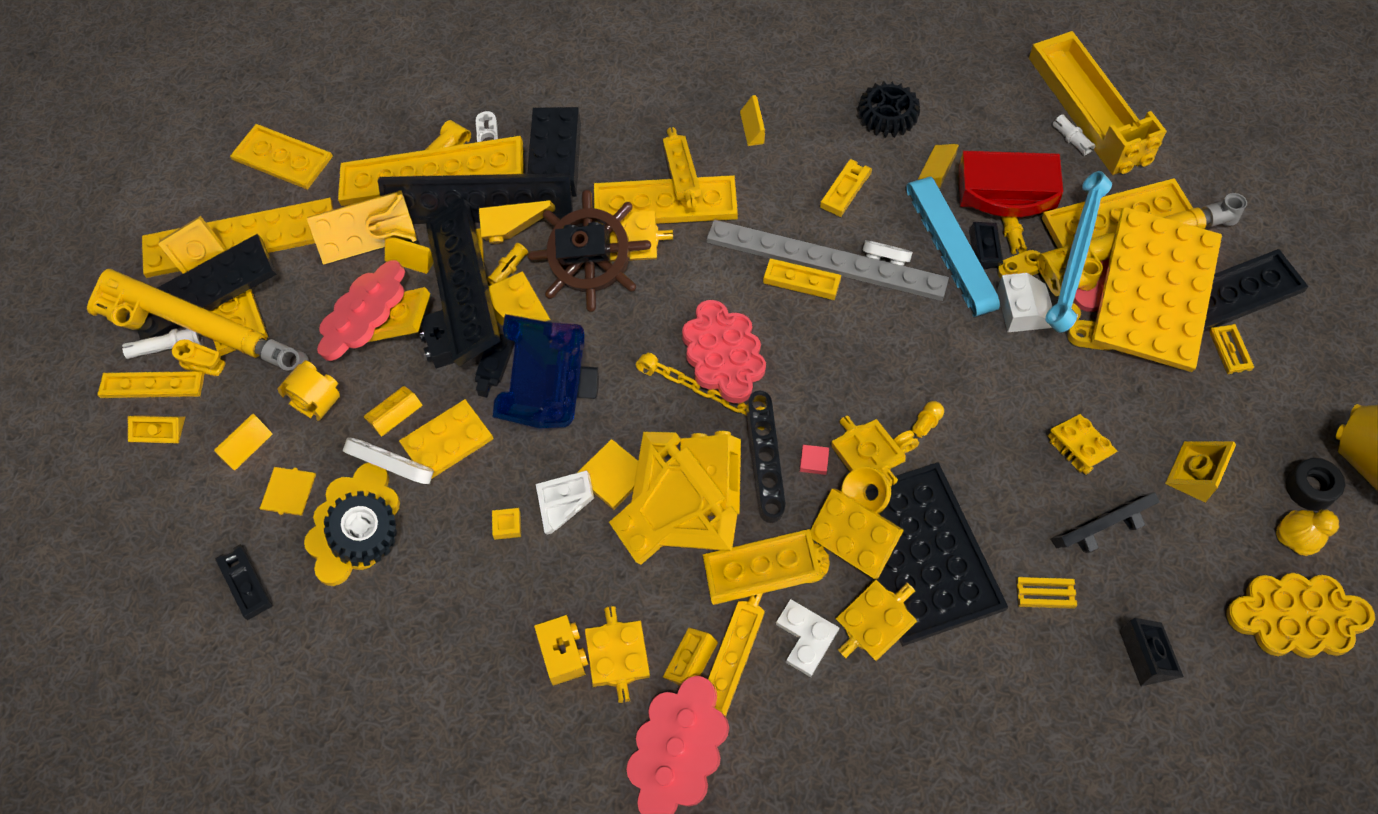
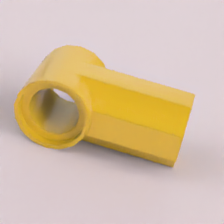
M448 120L442 126L440 136L425 150L462 145L466 141H470L471 132L456 122Z

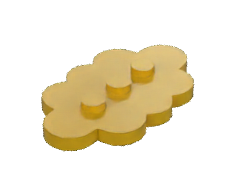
M368 462L356 470L353 478H337L327 487L325 494L327 501L318 506L314 511L313 519L316 526L309 530L304 540L307 552L311 557L317 559L314 571L321 583L327 586L339 585L347 580L352 569L364 570L376 563L373 559L369 561V566H364L363 562H359L357 567L352 566L351 561L345 564L341 562L339 556L335 557L328 546L324 534L325 516H329L327 512L329 507H336L335 501L339 497L343 501L346 499L345 494L351 493L352 496H357V491H363L364 496H368L369 492L374 493L377 500L379 497H382L385 500L386 506L390 505L393 515H396L399 510L400 501L396 492L387 487L389 475L386 469Z
M1290 573L1280 580L1267 575L1255 578L1249 583L1246 589V596L1238 597L1228 606L1227 619L1234 630L1241 634L1255 635L1258 645L1270 655L1282 656L1293 651L1300 657L1312 658L1321 651L1334 656L1347 653L1355 645L1356 634L1363 633L1373 626L1375 613L1372 606L1366 600L1358 596L1345 595L1342 585L1330 576L1317 575L1308 580L1300 574Z

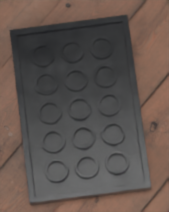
M939 462L895 476L898 481L895 485L892 484L890 501L879 515L904 529L879 578L873 579V581L877 580L886 590L894 594L906 583H909L915 590L903 603L907 611L917 622L899 639L902 647L1006 611L1008 605ZM874 484L869 485L865 491L866 497L870 501L878 496V488Z

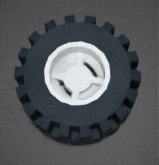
M357 491V496H352L351 493L345 494L346 499L343 501L339 497L335 501L336 507L330 506L327 510L329 516H325L324 534L335 557L339 556L341 562L347 564L348 561H351L352 566L357 567L359 562H363L364 566H369L370 560L374 559L376 563L381 561V555L387 556L390 552L389 547L394 546L396 523L390 505L386 506L385 500L382 497H379L377 500L375 494L369 492L368 496H364L363 491Z

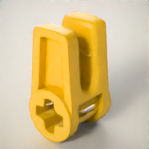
M180 340L172 347L173 356L185 370L202 371L204 374L219 376L226 364L224 360L220 359L221 355L218 351L190 340Z

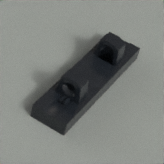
M1155 492L1142 494L1051 538V541L1056 549L1060 547L1066 548L1078 543L1083 552L1090 553L1099 548L1094 537L1095 533L1122 520L1129 530H1137L1145 526L1140 512L1160 501Z

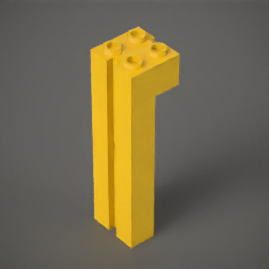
M1073 31L1033 44L1029 60L1077 127H1080L1083 130L1082 133L1096 145L1094 148L1095 152L1112 175L1120 172L1126 174L1133 169L1134 165L1145 167L1154 161L1167 131L1152 111L1147 112L1142 120L1137 118Z

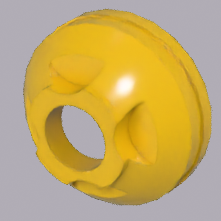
M867 466L852 470L846 476L841 489L844 494L877 514L887 507L891 497V486L887 477L881 471ZM874 484L878 488V496L870 501L866 497L865 491L869 485Z

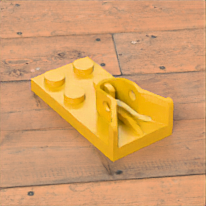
M402 190L307 217L323 265L385 247V237L392 236L405 241L412 239V242L417 240Z

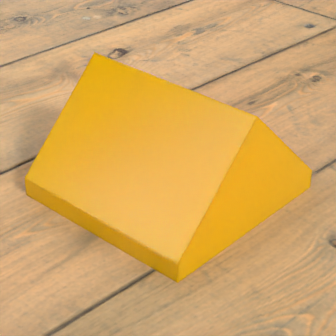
M1184 441L1165 484L1206 503L1220 484L1235 449V442Z

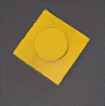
M519 508L492 510V535L494 540L521 537V514Z

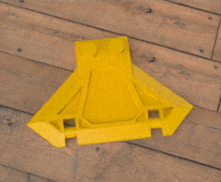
M643 432L632 501L609 522L635 562L640 565L662 546L732 551L737 512L732 506L725 510L721 507L720 504L726 499L691 451L687 447L681 451L677 448L682 439L676 432ZM669 454L671 458L666 461L665 457ZM711 513H713L715 516V518L712 521H710V519L707 517Z

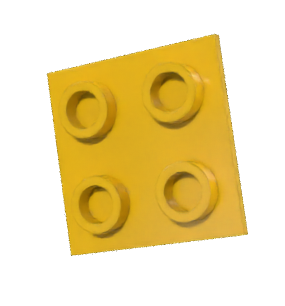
M1081 414L1050 430L1051 433L1048 435L1051 439L1050 443L1059 452L1063 450L1061 452L1063 456L1069 451L1072 452L1067 457V460L1070 461L1076 457L1071 464L1079 473L1083 472L1085 475L1094 469V465L1118 452L1111 442L1102 436L1093 427L1092 423Z

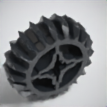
M883 81L881 85L875 83L872 88L868 87L865 93H862L858 104V116L862 120V126H867L868 132L875 129L876 136L883 132L885 138L888 133H892V136L895 138L898 132L904 135L906 130L911 131L913 125H916L920 115L919 99L916 98V92H911L910 87L903 88L902 83L894 85L893 81L890 84H886Z

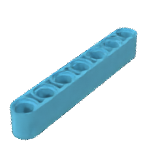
M930 176L907 183V194L911 195L913 199L911 202L917 213L921 214L923 218L921 220L927 232H931L933 236L931 239L937 250L940 249L943 255L941 258L947 269L950 268L953 275L951 276L957 288H961L964 301L968 308L971 307L973 310V317L998 310L1000 307L999 297L934 179Z

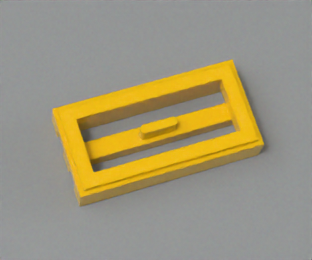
M1236 324L1214 327L1209 330L1227 374L1253 370L1254 365ZM1230 331L1244 364H1240L1235 353L1236 349L1233 343L1230 342L1226 332Z
M1018 577L1016 580L1018 607H1077V600H1075L1076 589H1074L1075 579ZM1023 586L1067 587V589L1023 588ZM1024 595L1068 596L1069 600L1024 599Z

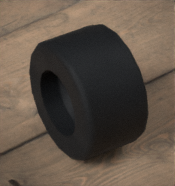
M1323 458L1303 460L1288 475L1286 480V488L1290 498L1300 507L1311 511H1320L1330 507L1343 494L1346 486L1345 478L1340 469L1332 462ZM1307 477H1313L1320 481L1324 491L1313 488L1309 484Z

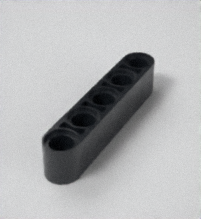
M758 390L750 395L746 412L759 514L764 521L774 523L781 519L786 503L772 399L767 392ZM757 401L762 402L766 408L757 410L752 404ZM760 426L768 429L769 434L765 436L759 435L755 429ZM768 452L772 456V460L768 462L763 461L759 458L758 454ZM766 477L772 478L776 486L768 488L764 486L762 479ZM770 503L775 504L779 508V512L777 514H770L766 511L765 506Z

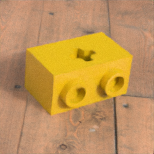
M567 615L534 626L553 686L586 675L583 666L588 665L584 649L578 650L575 640L580 639L575 622L570 624ZM565 645L566 653L561 654L559 646Z

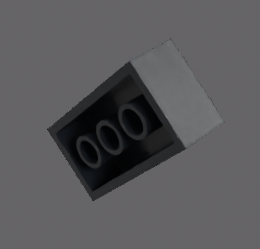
M579 107L533 108L527 174L570 173L572 197H577L581 133Z

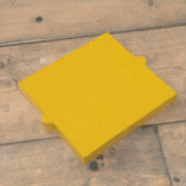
M274 467L260 510L278 512L279 515L286 513L302 516L316 473L299 471L297 468L285 469Z

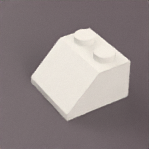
M1028 273L1002 275L997 293L1007 332L1052 328L1045 320L1047 312L1052 308L1046 284Z

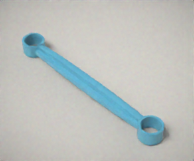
M1102 171L1089 175L1082 185L1083 190L1088 195L1071 247L1058 303L1046 314V322L1058 333L1069 330L1077 319V314L1071 307L1086 261L1100 200L1112 187V182Z

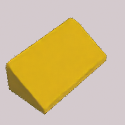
M753 95L740 111L748 146L764 144L765 128L756 95Z
M935 145L918 180L931 176L940 188L957 155L959 145Z
M392 236L385 237L386 262L396 260L403 267L425 274L429 272L433 265L430 248Z
M403 386L365 414L364 418L382 437L423 405L415 393Z
M252 414L214 451L231 469L236 470L272 433L256 415Z
M128 416V442L179 443L185 416Z
M688 627L663 678L681 686L688 678L701 676L718 641L709 633Z

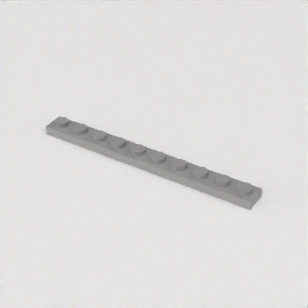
M718 220L713 221L707 237V243L827 271L943 301L949 277Z

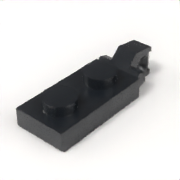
M499 334L501 341L483 352L475 374V382H478L476 386L478 396L487 398L491 387L498 386L501 383L516 342L514 336Z

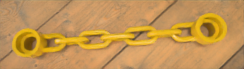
M652 353L641 355L636 362V368L643 372L644 368L649 370L645 373L649 376L657 372L675 383L692 389L695 393L711 398L723 404L726 408L747 416L745 411L747 405L744 402L738 403L737 408L729 405L730 402L725 399L716 397L715 394L720 397L722 396L715 389H709L707 394L700 391V385L694 379L674 368L666 367L659 363L658 358ZM670 373L678 374V380L669 376ZM759 406V407H757V408H755V409H757V410H763V409H765V408ZM757 427L760 430L765 429V427Z

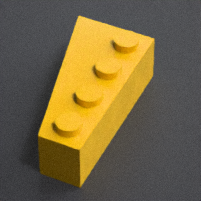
M523 271L489 286L496 321L511 336H514L516 341L545 370L547 364L558 365L568 360L564 342Z

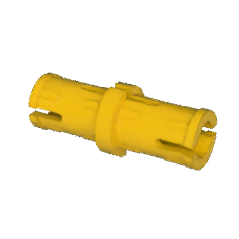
M1001 216L1005 227L1003 233L1008 238L1011 253L1017 254L1016 249H1018L1019 253L1027 251L1022 235L1024 231L1023 226L1019 224L1017 217Z
M516 243L506 257H502L498 261L499 265L487 278L489 284L493 285L506 279L511 273H515L517 270L516 266L528 254V250L522 244ZM513 259V261L509 264L505 271L502 272L503 269L507 266V264Z

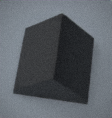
M1134 618L1123 627L1120 634L1140 686L1184 677L1162 622Z

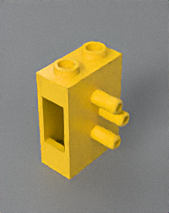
M716 431L715 435L712 436L694 433L691 434V438H681L680 451L687 447L726 499L720 504L721 507L725 510L732 506L738 515L740 513L741 439L732 436L729 431Z

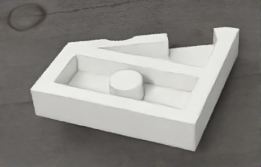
M588 471L536 484L545 534L548 535L556 531L594 499Z

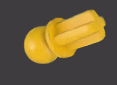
M930 401L924 406V409L918 415L917 422L912 428L917 437L922 438L923 435L928 434L931 428L937 426L938 420L944 415L942 404L937 401Z

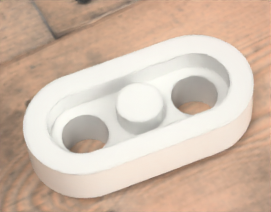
M865 240L863 251L867 252V257L878 260L881 259V256L891 258L890 262L897 265H904L905 262H910L913 253L906 249Z

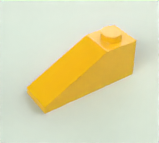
M549 200L479 208L481 237L489 241L490 244L503 243V239H511L542 219L545 210L555 211V205Z

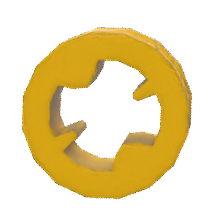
M911 430L905 431L894 438L895 443L904 454L914 450L920 443L918 439L913 438L915 434Z

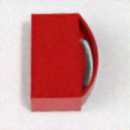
M963 151L959 165L960 207H973L982 212L1005 217L1031 216L1047 210L1057 209L1063 195L1060 154Z

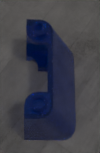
M505 314L503 324L504 336L508 340L515 341L510 390L497 395L493 404L492 417L539 429L569 426L575 415L584 345L583 327L573 323Z

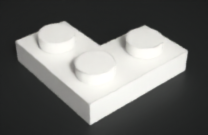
M791 599L776 622L777 626L799 638L786 663L811 677L837 635L839 627Z

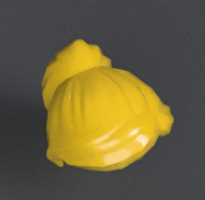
M1321 509L1317 513L1307 510H1293L1280 522L1276 535L1278 540L1299 555L1308 556L1318 553L1328 541L1329 536H1333L1338 531L1339 520L1332 511L1327 509Z

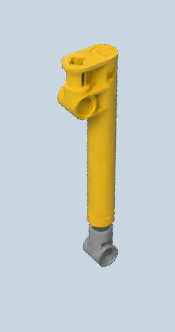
M1230 193L1226 195L1223 201L1203 206L1201 209L1196 207L1162 218L1202 229L1219 224L1231 226L1238 223L1247 206V200L1238 193ZM1116 231L1091 238L1077 289L1080 288L1081 290L1088 291L1096 287L1103 269L1100 261L1110 258ZM1072 244L1038 254L1037 256L1038 269L1055 296L1060 295Z
M106 269L100 275L87 304L89 314L93 316L100 314L107 317V320L115 325L132 330L142 327L148 314L152 313L251 357L257 358L261 356L262 360L286 371L292 372L304 360L309 361L307 355L302 351L273 339L267 341L266 335L113 269ZM130 313V318L126 321V317ZM295 355L297 360L291 367L290 359Z

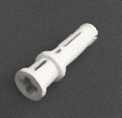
M173 329L169 334L124 343L122 350L124 356L130 359L170 350L176 342L184 339L203 346L204 338L203 335L189 329L180 331Z

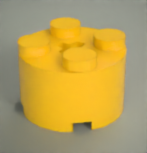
M304 360L302 364H298L277 388L283 398L287 394L291 399L289 404L294 409L309 418L313 414L316 415L317 421L322 419L340 397L339 391L336 389L338 382L327 374L325 376L317 372L316 367L307 360Z

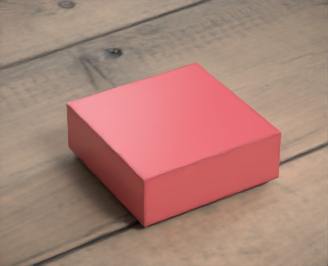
M803 445L800 472L826 475L829 448Z

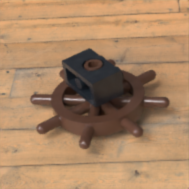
M584 190L582 192V209L569 213L561 220L550 210L543 212V218L554 226L548 239L547 249L530 251L527 257L531 261L548 259L553 273L558 277L545 292V296L548 299H552L566 285L572 289L586 292V309L589 312H593L596 309L595 291L605 289L616 281L628 291H635L636 284L624 274L629 263L630 252L648 250L651 248V242L649 240L629 241L627 232L620 222L632 210L633 205L630 202H625L614 215H611L606 211L592 208V193L590 190ZM583 223L582 227H577V225ZM612 231L616 233L618 243H610L609 235ZM610 253H618L614 264L610 262ZM595 262L606 271L596 278ZM585 263V279L573 277ZM570 264L565 270L563 269L562 265Z

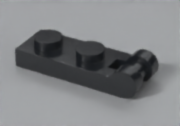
M239 544L233 548L234 551L227 555L221 554L215 560L243 617L248 621L273 605L244 547ZM239 561L237 565L233 567L230 566L231 564Z

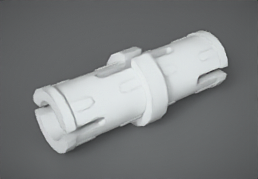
M1060 115L1055 119L1053 127L1066 137L1065 141L1067 143L1071 142L1084 156L1092 152L1089 148L1094 149L1096 145L1082 133L1083 130L1080 127H1075L1065 115Z

